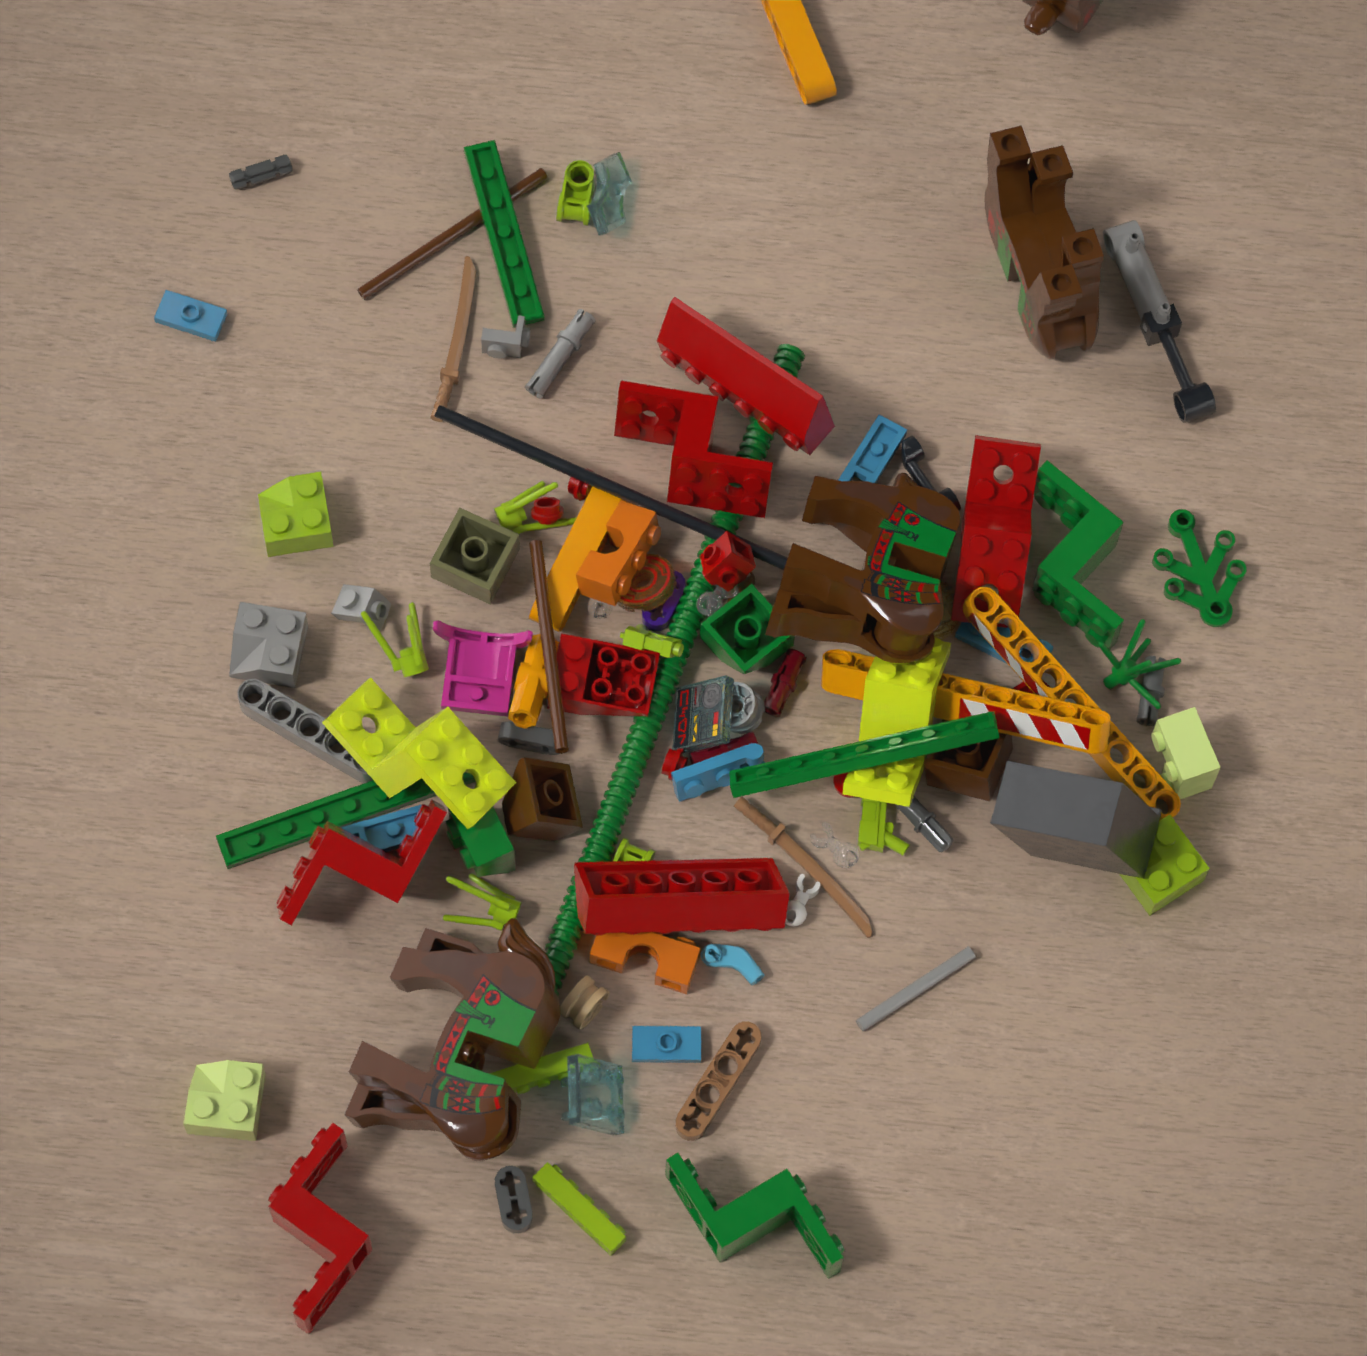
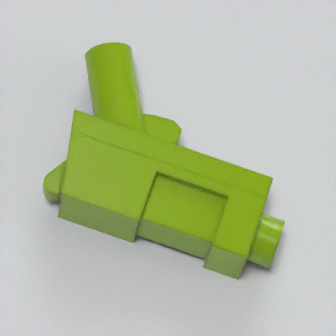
M638 624L636 627L628 626L625 632H620V638L623 639L622 645L638 650L647 649L661 653L660 656L667 658L680 657L684 650V645L681 644L682 640L648 631L644 624Z
M861 798L862 817L859 823L857 845L861 851L870 849L882 853L885 845L904 856L910 844L892 834L894 828L892 822L885 823L887 803Z

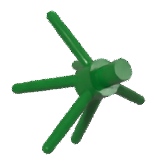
M1141 619L1121 661H1118L1103 641L1098 643L1099 648L1113 665L1112 673L1103 679V683L1110 690L1118 684L1127 685L1129 683L1156 709H1160L1161 704L1135 678L1140 674L1178 665L1181 663V659L1175 658L1152 664L1151 660L1136 664L1137 660L1151 643V639L1146 638L1132 655L1146 623L1144 619Z

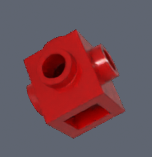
M728 531L721 535L713 544L708 545L700 555L704 578L711 585H718L728 592L738 583L744 581L748 574L756 568L751 546Z

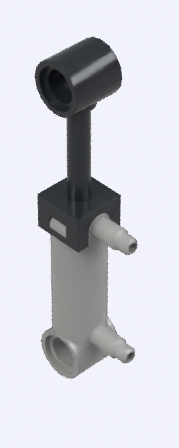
M1133 220L1105 229L1103 231V240L1107 253L1112 260L1116 261L1141 319L1140 329L1148 346L1162 343L1180 384L1181 390L1173 393L1175 409L1180 420L1186 423L1215 413L1216 403L1211 388L1206 382L1193 384L1174 338L1178 337L1182 322L1174 304L1170 305L1146 252L1145 240L1139 224Z

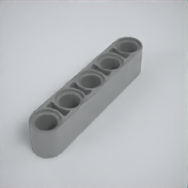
M248 679L239 686L237 693L240 708L247 717L359 782L366 783L373 780L364 769L359 767L357 761L347 750L342 753H334L330 750L339 741L322 724L326 718L260 680ZM257 693L262 696L261 700L257 703L251 704L245 701L251 694ZM280 710H287L291 713L284 720L274 718L275 713ZM309 726L319 729V732L311 737L302 734L303 730Z

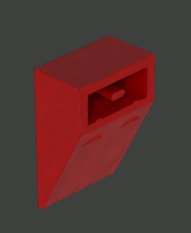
M561 633L557 651V662L564 712L578 715L648 717L660 653ZM548 698L547 709H550V706H549V698Z

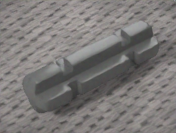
M284 154L275 157L273 162L269 159L247 166L245 171H242L241 168L231 171L229 178L232 187L238 190L247 187L246 183L249 182L253 185L275 178L277 173H280V176L291 173L292 165L288 155Z

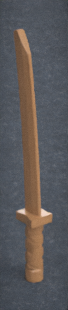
M469 256L464 258L462 284L453 336L445 368L442 367L440 371V381L442 384H440L439 393L436 397L437 400L431 414V419L436 422L443 421L435 417L438 406L441 405L447 408L453 385H458L459 382L458 369L468 328L476 270Z
M741 797L734 807L768 835L767 841L771 845L776 843L816 882L819 881L820 886L842 908L863 934L870 938L872 931L869 919L848 894L807 852L784 832L786 827L782 823L778 826L773 824L769 818L765 817L763 813L758 811L744 797Z

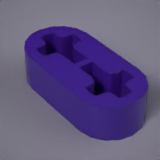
M670 570L668 582L669 584L671 580L676 581L677 589H672L668 597L664 596V589L656 597L645 601L643 605L642 622L649 630L662 631L666 629L676 613V607L680 604V597L684 595L683 589L686 587L685 578L678 571ZM660 573L648 597L656 594L664 586L663 583L666 582L667 575L662 576ZM659 604L664 605L662 609V616L664 618L658 617L656 621L652 620L649 611L655 612Z

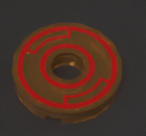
M646 554L643 568L639 571L637 570L631 579L630 589L625 596H621L617 603L618 606L629 612H635L634 609H643L645 612L664 604L675 589L676 574L669 561L660 555ZM650 580L647 585L637 587L640 582Z

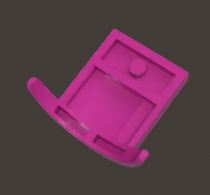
M440 620L434 621V633L449 642L441 709L449 707L452 711L508 717L516 650L526 647L531 643L533 632L527 630L520 633H487L457 628Z

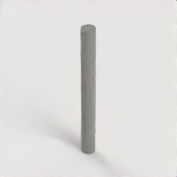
M966 947L856 1020L857 1025L862 1031L867 1030L975 959L974 952L970 947Z

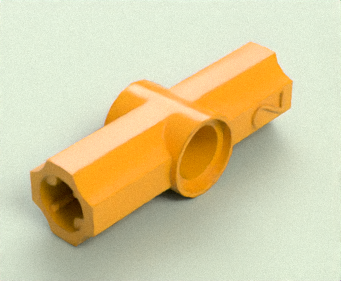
M540 633L532 635V641L528 645L525 660L520 663L514 686L515 694L508 719L515 726L524 729L536 726L542 709L543 699H547L548 696ZM555 640L556 654H557L559 642H558L557 640Z

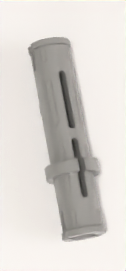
M583 309L577 310L576 315L567 328L558 333L557 342L529 382L526 383L525 389L533 396L537 392L536 397L543 398L544 393L569 357L582 346L581 340L596 322L595 318L587 311L583 315Z

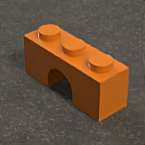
M622 500L606 524L610 545L619 549L608 554L590 550L576 573L580 595L613 606L617 605L622 595L625 596L628 593L633 576L637 570L639 571L643 568L648 551L652 545L655 546L661 536V527H659L655 511Z
M640 932L635 935L606 933L601 936L596 935L590 951V964L622 974L625 964L631 956L645 953L652 956L658 964L655 974V985L687 995L700 958L701 948L696 947V943L690 939L676 937L675 940L665 937L663 933Z

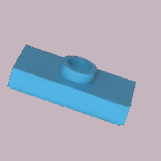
M165 290L154 320L156 323L216 342L227 317V309Z
M632 1026V1062L701 1063V1026Z

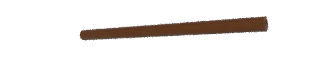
M539 168L509 188L512 202L548 179L546 172ZM480 208L357 289L359 295L365 300L483 222Z
M533 540L529 543L554 746L556 753L563 754L568 752L569 748L543 544L541 540Z

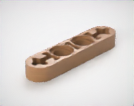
M745 1021L733 1027L676 1117L675 1126L678 1135L682 1139L695 1141L701 1138L759 1049L761 1032L754 1023ZM749 1031L752 1033L751 1040L754 1043H745L741 1050V1055L746 1057L742 1059L735 1052L740 1042V1037L737 1034L744 1035ZM724 1058L733 1059L737 1064V1071L732 1075H724L719 1072L718 1063ZM711 1086L718 1091L719 1099L715 1103L707 1104L700 1099L699 1093L703 1088ZM695 1103L700 1110L708 1112L709 1115L706 1116L701 1112L697 1119V1125L700 1128L698 1130L691 1128L690 1131H686L683 1119L690 1120L693 1117L696 1107L691 1106V1104Z

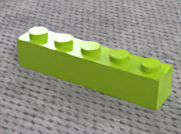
M587 1042L541 1057L535 1069L517 1064L489 1074L504 1078L515 1093L523 1094L530 1091L532 1087L538 1086V1088L550 1085L551 1081L557 1079L565 1081L576 1073L580 1075L587 1074L592 1071V1068H595V1062Z
M547 1162L532 1177L533 1183L601 1248L612 1256L626 1242V1236L624 1235L626 1231L619 1224L614 1225L609 1220L610 1216L603 1209L598 1210L593 1205L595 1202L587 1194L582 1195L577 1190L579 1187L573 1180L569 1179L567 1181L562 1176L563 1172L557 1165H550Z

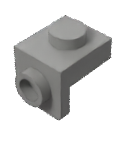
M518 316L516 332L483 328L481 337L482 353L498 359L505 358L506 356L521 358L522 347L529 346L531 328L525 327V316Z
M343 584L331 614L338 620L365 623L361 612L366 611L379 631H381L384 621L388 616L391 603L375 588Z

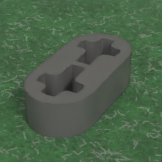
M513 722L501 723L497 739L499 743L516 749L546 755H558L555 752L553 730L536 726L524 729L515 726Z
M505 1166L495 1176V1190L501 1221L507 1231L520 1234L525 1232L532 1223V1208L526 1177L520 1168ZM507 1175H512L514 1180H520V1183L515 1184L516 1196L510 1197L508 1187L501 1186L500 1184L506 1181ZM518 1203L520 1213L527 1214V1216L522 1218V1224L515 1225L514 1220L507 1219V1217L512 1215L511 1204Z

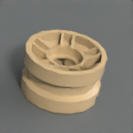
M586 975L575 985L560 1006V1015L564 1018L570 1017L574 1020L573 1025L582 1030L602 1009L601 1000L603 998L606 1001L610 992L604 987H597L595 980Z

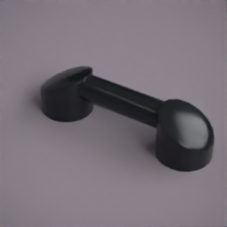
M914 436L906 438L901 444L904 469L907 470L914 482L920 487L937 492L917 463L925 458L920 443ZM947 487L939 492L952 501L958 511L961 510L960 502L950 488Z

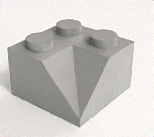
M240 602L233 632L230 678L242 680L257 679L266 684L296 688L309 627L306 612Z

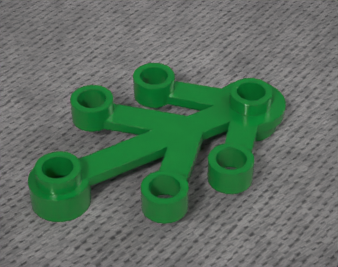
M1185 509L1176 510L1169 518L1168 530L1174 537L1181 538L1191 567L1174 559L1171 551L1165 548L1158 549L1154 553L1152 564L1159 571L1166 570L1199 586L1202 596L1184 589V583L1178 578L1167 580L1163 593L1169 600H1178L1199 610L1200 618L1205 624L1211 627L1224 626L1230 621L1233 613L1229 599L1237 583L1245 577L1247 567L1241 560L1230 561L1225 571L1226 579L1218 593H1216L1212 580L1226 553L1232 550L1235 544V536L1228 530L1218 532L1214 540L1215 547L1205 564L1193 532L1196 523L1194 515ZM1177 518H1186L1188 520V524H1179L1177 522ZM1225 537L1229 539L1230 544L1222 545L1219 539ZM1165 556L1169 562L1162 564L1157 560V557ZM1232 567H1238L1242 571V573L1240 575H1235L1231 572L1230 569ZM1170 585H1175L1179 588L1180 591L1178 593H1172L1169 591L1168 587ZM1219 606L1222 612L1215 614L1211 611L1210 607Z

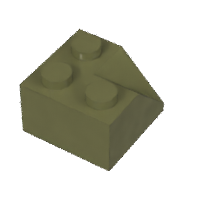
M459 507L430 562L431 578L491 605L520 550L519 534Z

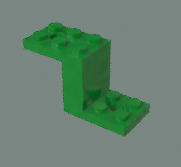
M1046 460L1038 469L1034 491L1035 500L1043 508L1051 509L1058 514L1061 522L1071 531L1038 566L1032 590L1035 597L1046 606L1051 605L1060 612V617L1065 623L1072 627L1077 626L1082 630L1092 645L1099 648L1098 643L1103 641L1111 649L1117 643L1124 619L1081 584L1116 547L1124 522Z
M679 1153L666 1159L665 1176L720 1263L791 1220L827 1278L829 1279L840 1272L844 1258L842 1253L845 1252V1249L835 1233L829 1235L823 1225L826 1219L817 1204L810 1205L804 1195L807 1193V1189L803 1181L797 1174L792 1176L788 1168L715 1211L714 1207L717 1206V1203L707 1188L702 1190L698 1185L696 1178L699 1175L692 1162L688 1158L683 1161Z

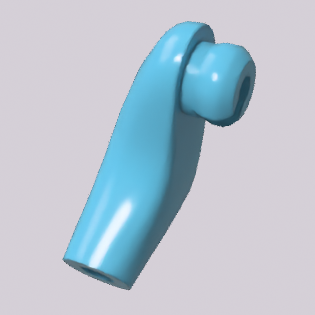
M709 944L701 951V960L705 965L709 967L733 968L742 974L752 986L764 977L760 967L744 948L731 945Z

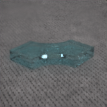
M620 152L611 154L593 165L596 172L597 188L595 196L591 203L587 205V208L599 236L609 233L626 221L623 199L625 191L632 183V180Z

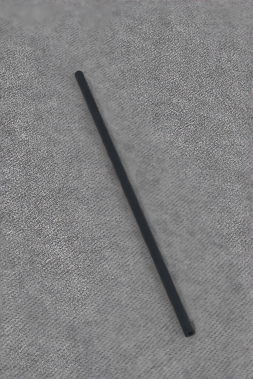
M439 405L436 410L435 417L629 503L655 511L657 515L711 539L717 540L726 532L722 528L444 406ZM735 535L751 546L753 557L784 570L788 557Z

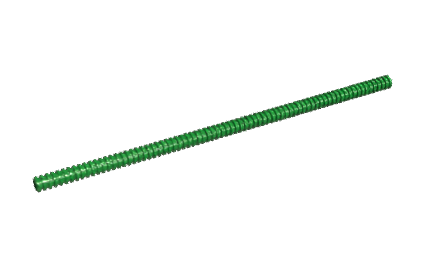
M781 344L777 348V354L774 355L773 363L797 378L798 371L802 367L801 362L805 359V354L794 345ZM751 416L750 424L746 427L747 433L743 435L744 442L740 443V451L736 453V457L764 461L763 459L768 455L766 450L770 449V441L775 436L766 432L758 424V420ZM729 483L731 486L736 488L743 487L741 484L738 483ZM715 510L716 513L712 515V522L710 524L737 535L736 531L740 527L739 522L743 520V515ZM704 536L705 540L701 543L702 549L697 553L699 559L694 561L695 568H692L690 571L692 577L687 579L688 586L683 589L685 595L680 597L681 604L676 607L677 613L672 618L674 622L669 625L671 632L666 633V636L682 640L681 644L684 645L683 653L680 657L667 658L659 656L660 659L658 661L648 717L634 716L633 718L635 724L630 726L629 731L631 734L626 736L628 743L622 746L624 752L619 754L620 762L615 764L617 771L612 772L611 778L613 781L608 782L609 790H606L604 793L606 799L600 803L602 809L597 811L598 819L593 821L595 828L590 829L589 835L591 838L586 839L587 847L582 849L584 856L580 857L578 862H611L609 855L614 853L615 848L613 845H616L619 841L617 836L622 833L620 826H624L626 823L624 817L629 815L628 807L633 805L631 798L636 796L637 791L635 788L640 786L639 779H642L644 776L642 770L647 768L648 763L646 760L651 758L649 751L655 748L653 742L658 740L657 732H660L662 729L660 723H663L666 719L664 714L668 713V704H671L673 701L671 695L676 693L675 686L679 685V677L684 672L682 667L687 665L685 658L690 657L691 651L689 649L694 647L693 640L697 638V631L701 628L700 621H703L705 618L703 612L708 610L707 603H710L712 600L710 594H713L716 590L715 586L711 585L702 574L703 568L700 555L708 545L716 541L707 536ZM575 876L571 877L572 885L567 888L569 895H565L563 898L565 905H561L559 908L561 914L556 916L558 923L552 926L554 933L548 937L550 943L545 944L544 947L554 970V991L557 996H559L557 989H561L563 986L561 979H565L567 976L565 970L570 968L568 961L574 957L572 951L578 947L576 941H579L582 937L579 932L583 931L577 913Z

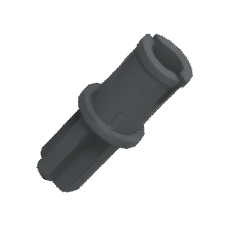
M913 796L910 807L896 805V808L915 826L914 831L916 833L921 832L938 852L942 853L952 845L953 837L935 819L936 814L929 812L915 796Z

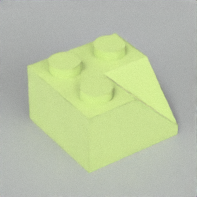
M1193 707L1158 719L1151 737L1157 752L1162 751L1166 760L1160 774L1161 777L1177 793L1180 799L1212 789L1221 767L1196 708Z
M225 1060L196 1065L188 1090L184 1117V1127L187 1134L256 1141L266 1076L263 1064Z

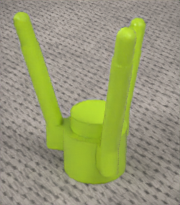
M540 481L513 499L494 508L500 525L508 530L512 529L517 534L526 531L572 525L577 517L558 519L556 523L550 525L540 524L539 522L522 524V521L527 519L523 506L558 487L557 482L545 486V482Z
M413 602L409 603L410 615L406 617L412 646L399 650V658H397L368 613L362 611L361 616L390 659L394 672L402 670L403 676L409 677L429 669L423 650L416 607Z
M473 873L469 874L470 880L491 894L452 876L446 877L448 883L490 902L488 915L493 916V919L445 914L443 915L444 921L488 926L502 931L503 926L509 919L517 917L522 902L515 900L514 896L504 893Z

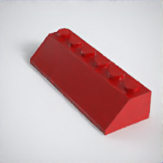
M674 297L670 301L657 338V343L662 352L660 356L663 361L672 368H676V366L682 368L686 376L694 383L699 385L702 382L707 385L714 396H719V400L724 401L727 399L732 402L734 408L744 417L748 418L751 415L757 419L758 424L769 434L776 432L782 436L783 441L794 451L801 449L808 455H811L835 427L823 395L678 298Z
M773 858L575 862L574 864L577 913L585 934L597 936L605 935L606 933L635 935L640 932L669 934L673 931L702 933L707 930L736 932L743 929L769 931L771 929L785 928L790 893Z

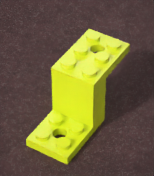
M934 637L935 643L932 653L923 660L910 663H891L875 656L865 679L859 741L933 725L937 686L950 655V642H944ZM927 755L848 772L843 785V794L910 807L924 770V760Z
M371 677L360 685L322 722L389 798L422 778L467 829L474 826L516 784L514 779L449 707H446L415 727ZM363 717H368L374 721L376 726L374 733H369L363 728ZM464 772L470 773L475 778L476 786L474 789L468 788L464 784Z

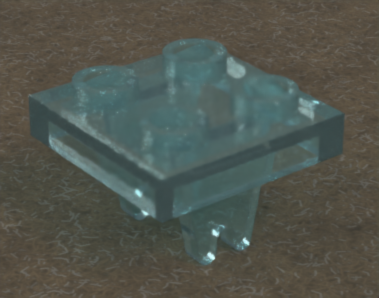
M580 1054L567 1056L568 1077L561 1079V1087H568L569 1111L562 1113V1121H569V1125L613 1136L623 1134L625 1111L622 1066Z

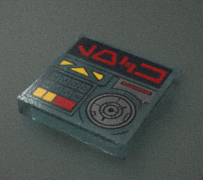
M725 675L676 688L672 749L682 748L684 753L730 743L733 678Z

